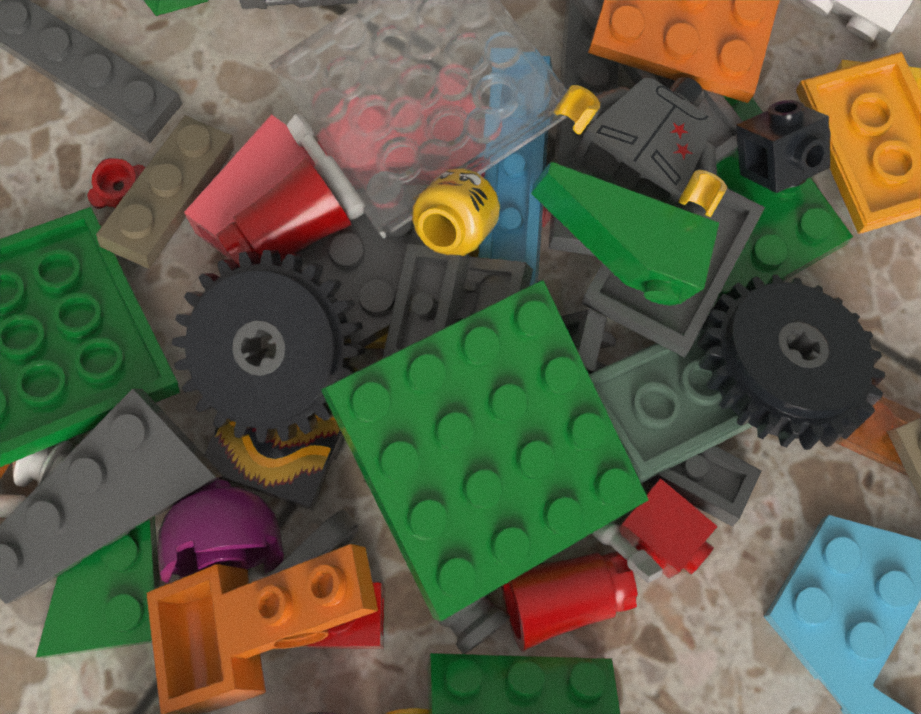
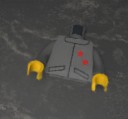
M680 77L675 80L669 89L653 78H643L632 89L621 86L598 94H593L582 86L571 85L553 110V113L557 116L562 114L569 117L575 123L572 128L573 131L579 135L586 126H589L573 160L606 182L672 206L677 201L683 205L691 201L694 204L701 205L706 211L704 215L708 217L713 215L727 190L725 182L717 176L716 149L708 140L714 122L711 116L698 108L704 100V90L691 78Z

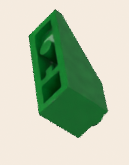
M550 162L533 183L531 194L626 286L643 291L644 297L649 301L661 305H677L704 289L719 222L554 162Z

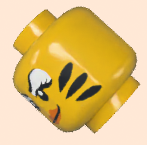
M464 168L450 169L437 176L419 194L413 205L412 221L417 235L427 247L436 253L465 256L476 250L497 224L500 203L497 193L489 181L477 172Z

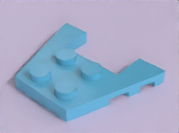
M828 515L821 519L764 618L814 679H819L842 707L840 710L843 714H914L876 689L873 684L921 600V540Z

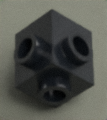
M784 100L770 105L767 111L736 124L740 175L775 193L789 187L799 186L806 182L808 178L830 168L831 133L829 116L805 107L799 101Z

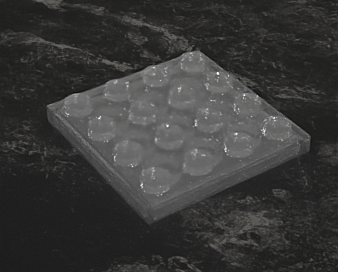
M363 0L269 63L333 164L344 178V181H346L352 192L362 203L360 206L382 239L412 220L413 205L416 199L437 176L447 170L459 168L471 170L481 175L567 118L565 115L559 114L557 116L553 113V110L565 95L567 89L500 0Z

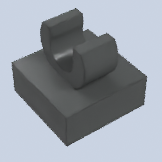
M590 309L561 316L588 374L608 366L597 360L600 348L612 347L616 344V338L611 333L604 331L607 317Z

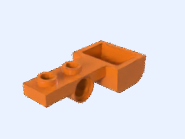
M349 544L252 583H249L247 569L216 564L147 592L160 713L202 714L266 693L260 653L271 649L295 648L321 641L329 635V628L378 611L366 547Z

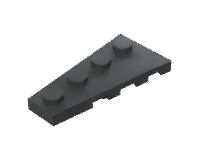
M132 389L0 524L1 600L8 604L21 599L79 564L81 560L97 550L112 544L140 524L154 516L160 515L184 497L202 487L208 486L224 475L143 389Z

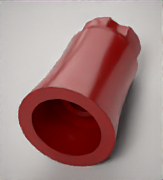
M305 157L283 180L253 204L233 216L235 222L228 224V227L221 230L216 236L230 257L240 267L239 254L241 252H255L261 263V256L264 250H279L281 262H283L287 254H295L318 240L352 224L319 173Z
M617 551L602 556L595 552L571 559L541 563L501 586L504 606L511 616L508 620L510 628L522 652L555 636L589 624L615 618L616 612L637 608L636 598L638 592L633 571L627 566V560Z

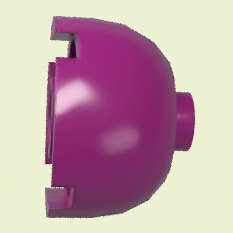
M216 480L178 501L165 515L158 532L159 569L161 579L166 583H169L172 574L179 575L181 579L216 564L249 569L263 563L264 572L267 574L279 566L284 558L281 533L275 513L256 494L246 489L231 487V484L224 480Z

